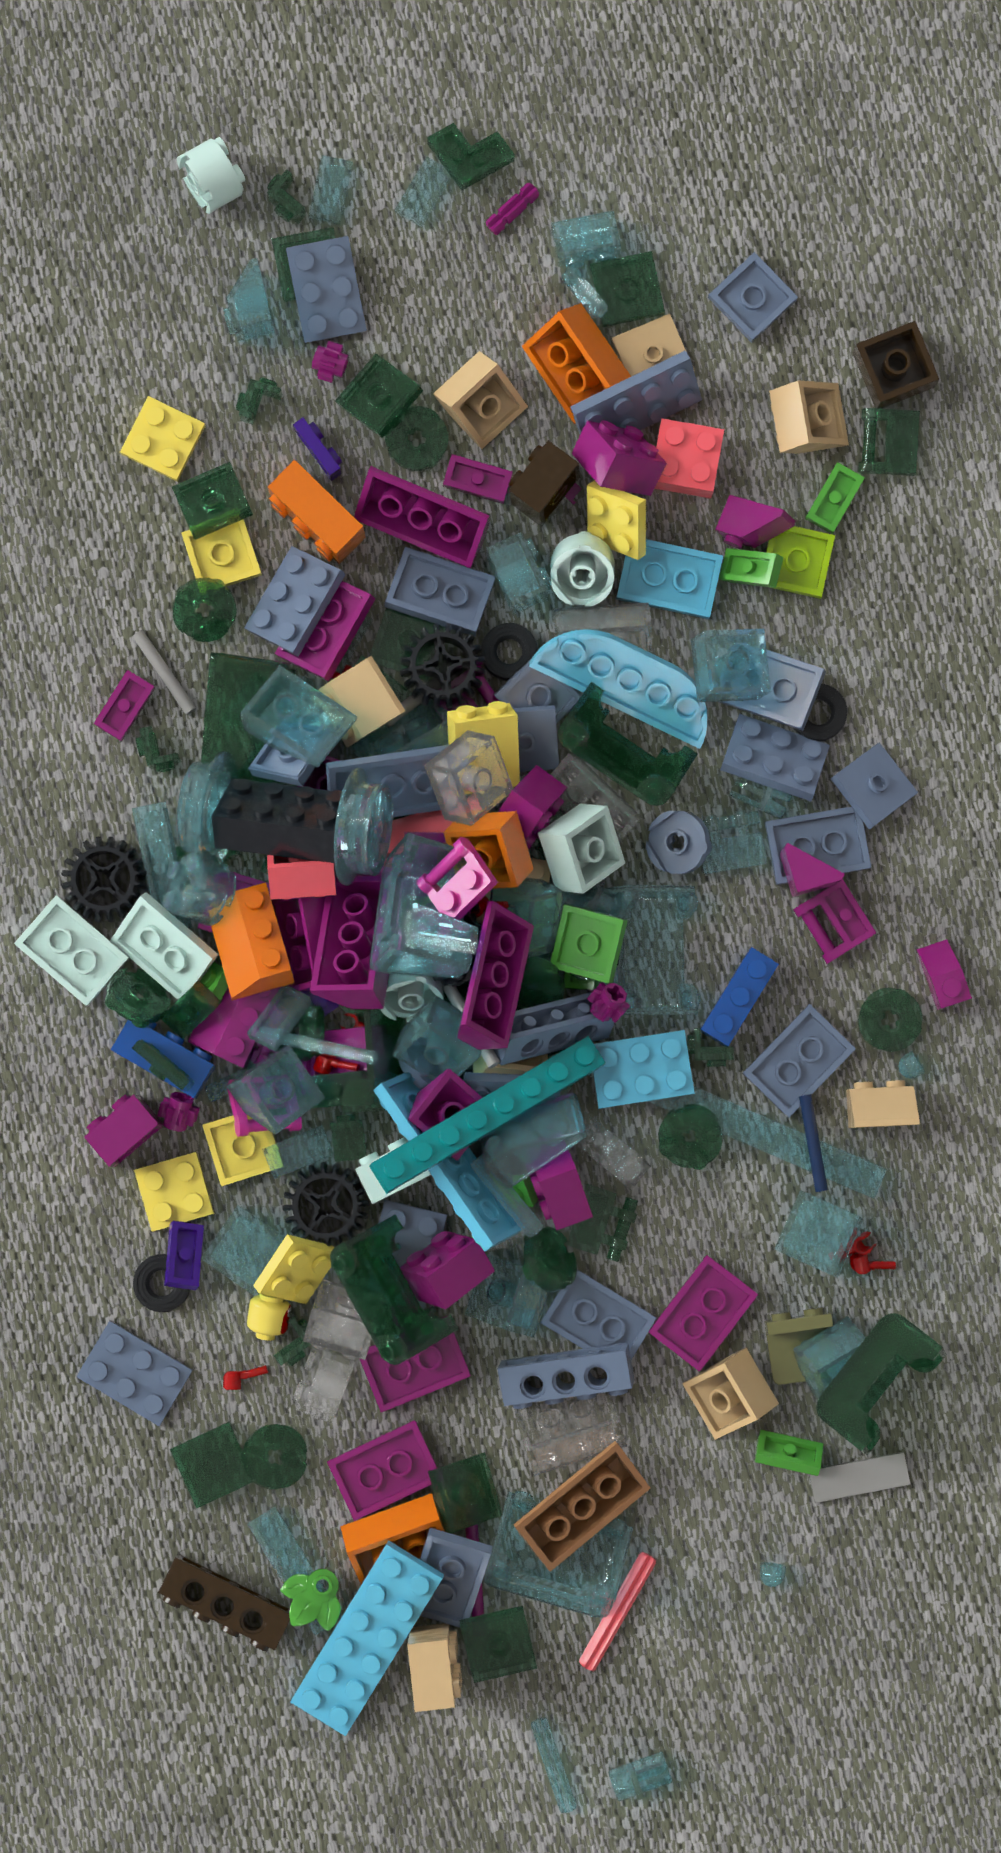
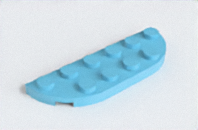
M588 629L566 632L546 642L529 662V667L700 749L704 742L707 731V707L703 694L693 678L678 666L617 636L603 631Z

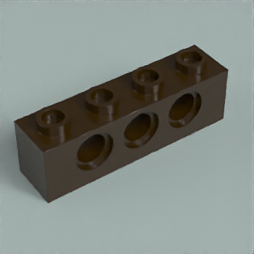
M177 1554L158 1591L159 1594L164 1595L162 1600L176 1608L184 1605L193 1610L192 1615L197 1619L207 1623L212 1619L222 1624L221 1630L235 1637L242 1634L251 1639V1645L266 1652L269 1648L276 1650L290 1621L289 1608L180 1554ZM192 1582L200 1583L204 1588V1596L198 1599L192 1598L187 1591L188 1584ZM220 1597L230 1598L234 1605L233 1610L229 1613L219 1611L216 1605L217 1599ZM250 1611H256L261 1614L263 1624L259 1627H251L247 1624L245 1615Z

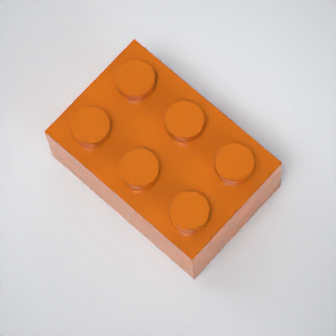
M293 460L268 486L271 496L269 501L272 503V508L283 518L289 515L293 519L291 522L295 525L293 528L305 540L311 537L317 546L316 550L328 562L334 559L340 564L366 538L363 525L297 461Z

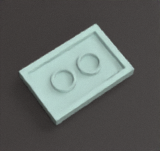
M147 892L138 898L110 940L181 1003L189 998L219 955Z
M57 895L14 943L87 1007L130 959Z

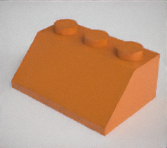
M582 303L560 310L522 345V348L574 424L576 422L570 406L631 377Z
M266 882L234 891L207 911L232 1001L295 983Z
M432 1493L340 1526L347 1555L360 1584L363 1583L388 1540L420 1559L429 1529L434 1528L447 1532Z

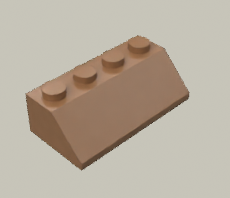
M614 1441L518 1520L514 1527L533 1553L551 1572L651 1489V1487L618 1443Z

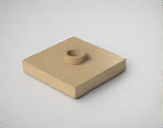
M670 313L611 339L620 361L631 377L676 354L686 351Z

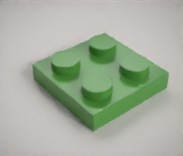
M564 904L549 967L608 984L613 983L628 920Z

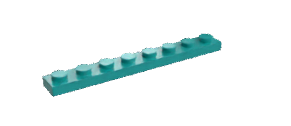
M587 1036L372 1162L369 1167L385 1193L388 1194L603 1067L606 1062L590 1037Z

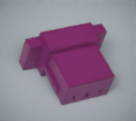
M575 483L565 495L566 499L574 505L576 503L574 501L575 496L582 488Z

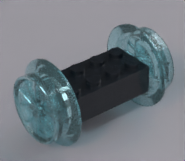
M226 751L219 752L211 763L195 761L190 765L182 782L177 808V834L181 848L185 852L199 853L204 865L208 868H217L223 862L228 850L329 862L335 864L337 878L345 886L351 885L358 874L370 876L379 874L387 857L393 823V802L389 786L370 782L368 774L363 768H355L350 773L343 791L321 790L307 786L297 787L281 785L279 783H264L248 779H238L236 762L232 754Z

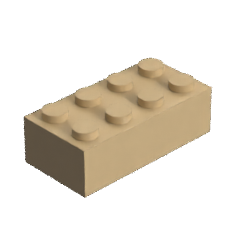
M447 1623L413 1627L409 1634L407 1647L415 1712L455 1708L456 1698H461L462 1688L461 1665L457 1663L459 1650L457 1630L450 1631V1624Z

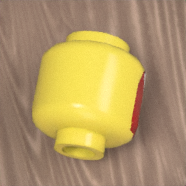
M264 1294L254 1296L249 1304L248 1328L255 1332L256 1337L261 1340L271 1341L275 1339V1336L283 1335L288 1330L291 1313L290 1303L285 1299Z

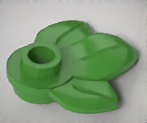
M317 1569L310 1575L295 1574L285 1581L280 1591L288 1598L293 1599L289 1610L292 1626L306 1625L317 1619L319 1624L327 1631L334 1627L340 1615L341 1605L336 1597L339 1588L338 1579L332 1571ZM321 1579L329 1583L328 1589L324 1592H320L316 1588L317 1582Z

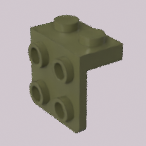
M823 1307L803 1310V1316L791 1317L790 1312L771 1314L772 1320L764 1321L772 1379L775 1384L782 1385L831 1378L837 1374L831 1327H833L832 1315L829 1312L823 1313Z

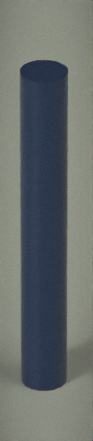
M812 1094L799 1096L815 1192L826 1191L828 1186Z

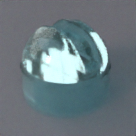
M913 1051L901 1057L898 1064L901 1075L912 1079L925 1073L923 1066Z
M761 1562L759 1573L762 1582L769 1587H776L781 1584L785 1578L786 1565Z

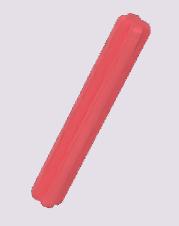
M641 1552L614 1597L579 1659V1663L584 1668L590 1671L596 1670L656 1564V1560L649 1554Z

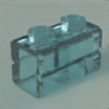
M614 211L551 223V233L558 266L565 265L567 269H574L583 266L584 261L597 259L598 263H604L614 260L616 258L615 255L620 254L621 244Z

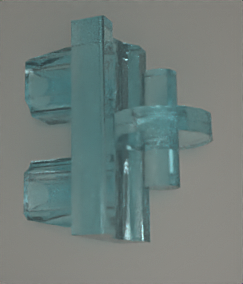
M603 880L584 894L566 891L557 892L558 899L563 905L570 904L607 915L610 913L615 901V897L602 891L606 883Z

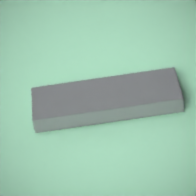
M904 1452L821 1467L818 1476L809 1474L815 1503L911 1485Z

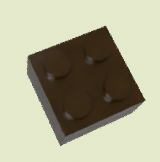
M916 321L859 342L855 345L852 352L876 411L933 389L939 381L938 374Z
M549 440L543 447L538 445L532 451L528 458L530 464L523 472L518 470L508 484L511 487L509 489L511 504L540 527L544 525L565 498L568 491L580 478L579 463Z

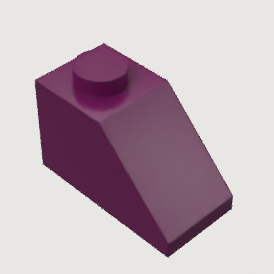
M729 495L715 530L725 538L724 543L732 547L741 549L742 545L756 548L794 527L796 521L783 509Z
M947 939L916 950L937 1010L972 999L963 970Z

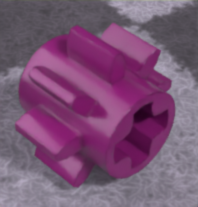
M328 341L327 347L318 345L311 366L312 369L318 370V379L332 383L334 376L340 378L344 376L349 355L342 353L343 345Z
M600 982L587 998L588 1001L592 1002L590 1012L602 1022L612 1019L616 1023L630 1007V1004L625 1002L627 993L616 983L605 985L603 982Z
M173 1092L170 1094V1098L164 1097L163 1102H160L157 1116L164 1118L163 1125L166 1128L182 1132L187 1129V1126L193 1127L194 1122L197 1121L200 1107L193 1106L194 1098L186 1093Z

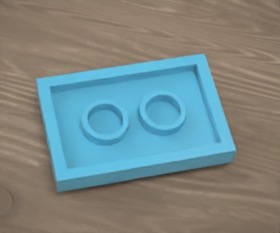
M646 539V555L636 560L625 556L616 599L710 619L723 555Z
M685 1030L594 1044L606 1062L603 1067L593 1072L598 1109L695 1094Z

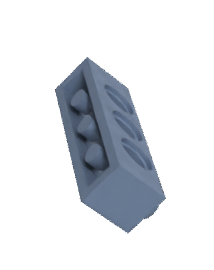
M592 992L517 1010L514 1016L508 1048L493 1050L500 1060L499 1064L501 1066L567 1049L587 1036L590 1037L592 1042L609 1038L615 1022L612 1019L602 1022L590 1012L592 1002L588 1001L587 998Z
M628 1343L501 1360L497 1368L504 1406L513 1405L514 1409L527 1408L533 1405L532 1402L545 1401V1404L548 1405L563 1402L564 1398L575 1396L577 1400H588L596 1397L597 1393L608 1392L611 1396L627 1393L628 1389H632L635 1381ZM594 1367H600L606 1371L607 1377L597 1379L592 1376L590 1370ZM564 1371L570 1372L574 1376L575 1381L570 1384L564 1383L560 1380L558 1374ZM537 1376L542 1380L543 1386L540 1388L531 1387L527 1382V1378Z

